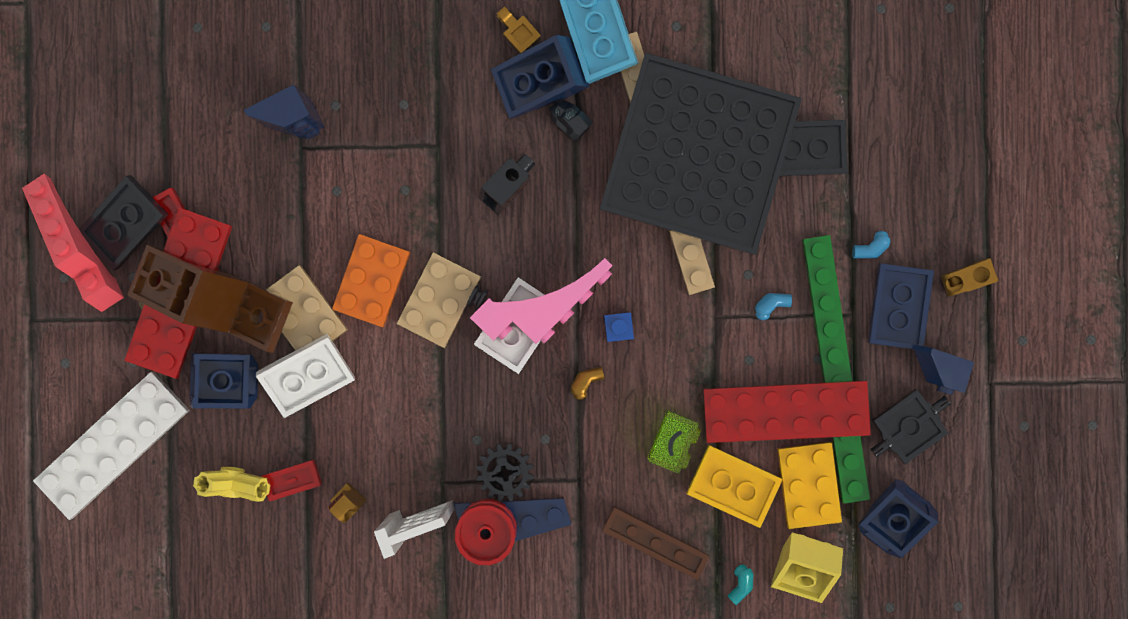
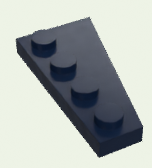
M564 497L501 501L513 512L517 522L515 541L571 525ZM454 503L458 520L471 503ZM488 529L482 530L484 535H487L488 532L490 533Z

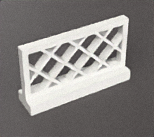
M453 500L406 518H402L400 510L390 513L374 531L383 558L395 555L405 540L445 526L455 509Z

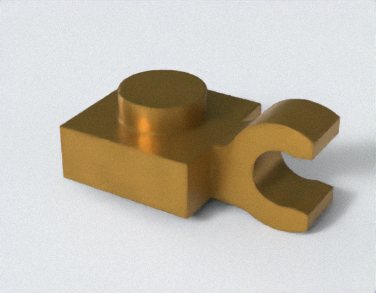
M505 6L496 13L497 18L508 28L503 33L504 37L520 54L541 38L538 31L524 16L516 20Z

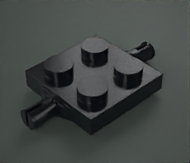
M917 389L908 393L872 419L883 439L877 445L870 448L873 455L878 458L890 449L906 465L949 434L941 423L938 413L950 406V401H948L947 397L942 396L938 401L930 404L925 401Z

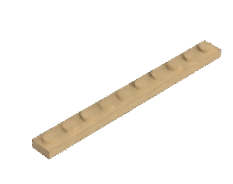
M637 32L630 33L629 36L639 64L620 71L630 103L644 59L643 49ZM669 231L688 295L714 288V282L701 240Z

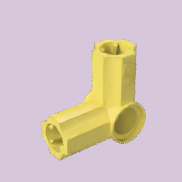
M221 467L220 471L201 472L199 476L194 478L193 487L197 490V495L241 497L257 502L264 501V498L270 491V484H268L267 478L247 474L244 469L237 467Z

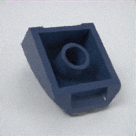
M192 353L190 361V407L251 408L258 395L256 372L259 365L253 355Z
M895 479L871 506L858 524L861 534L884 552L902 558L938 523V512L929 501L910 488L904 481Z

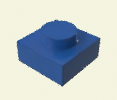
M631 312L604 315L607 342L634 339Z

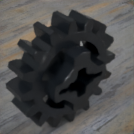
M498 443L496 451L491 447L487 449L488 457L481 455L480 459L484 462V465L476 466L477 470L482 471V474L478 475L476 479L477 481H484L480 489L486 490L488 488L490 490L488 497L491 498L494 494H498L500 502L504 496H508L509 501H513V494L516 493L519 497H522V488L530 489L531 485L527 482V479H534V474L529 473L528 470L534 468V464H527L526 461L530 455L525 454L522 456L520 454L521 446L515 451L512 450V443H509L505 449H503L501 443ZM507 455L517 458L520 463H513L508 459ZM497 457L498 464L496 467L488 470L491 460ZM502 466H506L507 470L512 469L513 472H510L509 478H505L504 474H497V472L501 471ZM523 474L521 482L514 487V478ZM491 481H497L502 484L503 489L494 486Z

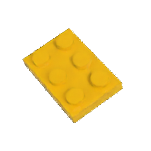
M832 442L777 448L780 476L783 479L781 484L787 528L794 529L842 522Z
M708 445L686 494L761 528L783 479Z

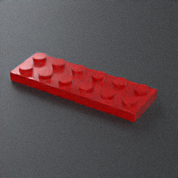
M178 208L163 251L190 264L217 271L233 226L183 208ZM161 274L157 278L158 285L161 281ZM144 304L124 361L177 379L180 376L197 326L180 323Z
M866 380L704 389L707 443L871 435L868 383Z

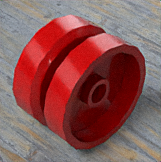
M481 499L471 503L463 511L455 528V542L459 552L468 561L477 565L490 566L501 562L510 554L515 543L517 522L513 512L504 503L495 499ZM488 529L490 533L488 532L487 535H484L482 530Z

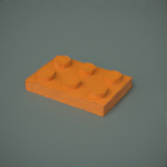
M359 234L332 310L384 327L411 252Z

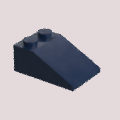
M555 35L491 69L509 119L566 99L589 87L572 39L567 36Z

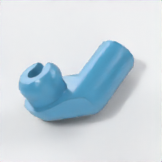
M876 232L874 240L869 245H853V258H878L890 246V238L887 232Z
M766 294L756 304V317L760 320H767L770 317V313L776 307H791L792 295Z

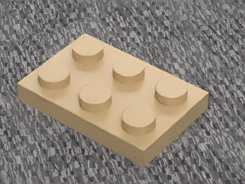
M433 252L397 324L445 348L481 276Z
M297 266L266 289L293 302L282 333L295 350L327 333L331 340L334 341L348 330L302 266Z

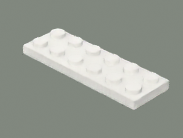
M150 372L35 478L33 482L68 520H71L190 410L155 372Z

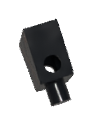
M523 154L516 162L509 158L481 187L479 199L499 216L527 185L530 178L528 172L535 166V162L526 154ZM507 178H513L515 181H510Z

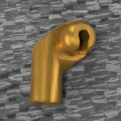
M602 366L584 370L577 374L571 384V393L575 399L582 400L586 398V391L590 383L605 379Z

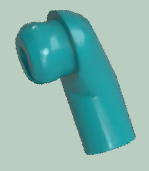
M744 564L736 567L734 574L738 577V585L727 595L736 606L753 589L754 574Z

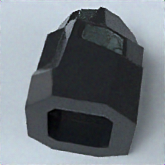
M567 101L555 102L550 107V117L553 123L574 143L593 125V121L573 103Z

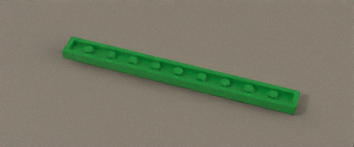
M831 236L802 239L823 383L852 381ZM861 436L832 437L841 502L845 504L870 500Z

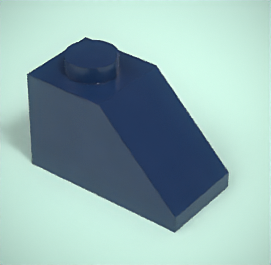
M915 345L914 352L925 379L928 383L938 385L936 391L953 395L954 390L965 393L973 368V361L933 348Z

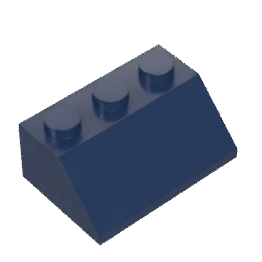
M295 85L244 109L248 117L261 125L300 139L304 137L306 140L320 134L319 130L325 127L311 98Z

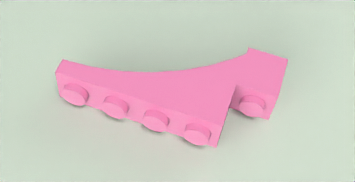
M604 258L590 272L577 281L540 297L511 302H493L489 298L470 319L493 341L497 337L503 340L512 331L513 328L510 324L514 322L535 344L540 340L545 343L555 333L552 327L558 321L564 324L574 314L571 308L577 302L582 305L593 294L590 288L596 282L602 285L612 275L609 269L613 265Z

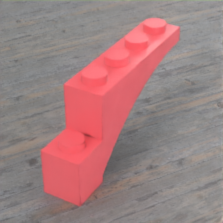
M43 174L22 188L55 267L75 280L83 300L103 312L123 299L124 296L116 278L107 270L74 223L58 195L51 178Z

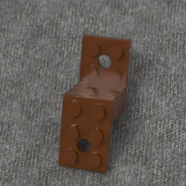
M146 245L127 296L180 323L230 333L270 353H274L293 304L292 301L238 276L190 264L150 245ZM161 274V281L158 285L157 278ZM263 312V320L259 324L258 316Z

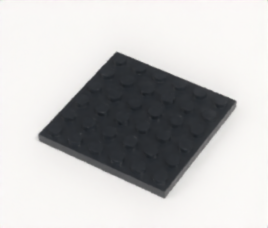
M645 53L599 210L756 255L802 98Z

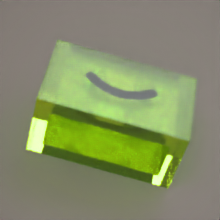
M666 410L648 455V461L678 474L681 468L686 469L691 454L688 453L691 443L696 444L701 429L698 428L699 423Z

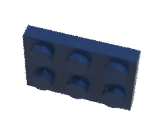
M878 264L868 343L914 349L915 345L924 346L934 275L933 270Z

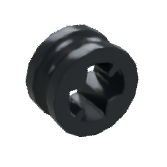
M477 284L466 306L470 307L473 305L477 311L482 306L489 290H481Z

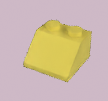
M792 532L782 548L771 587L822 603L841 576L843 548Z

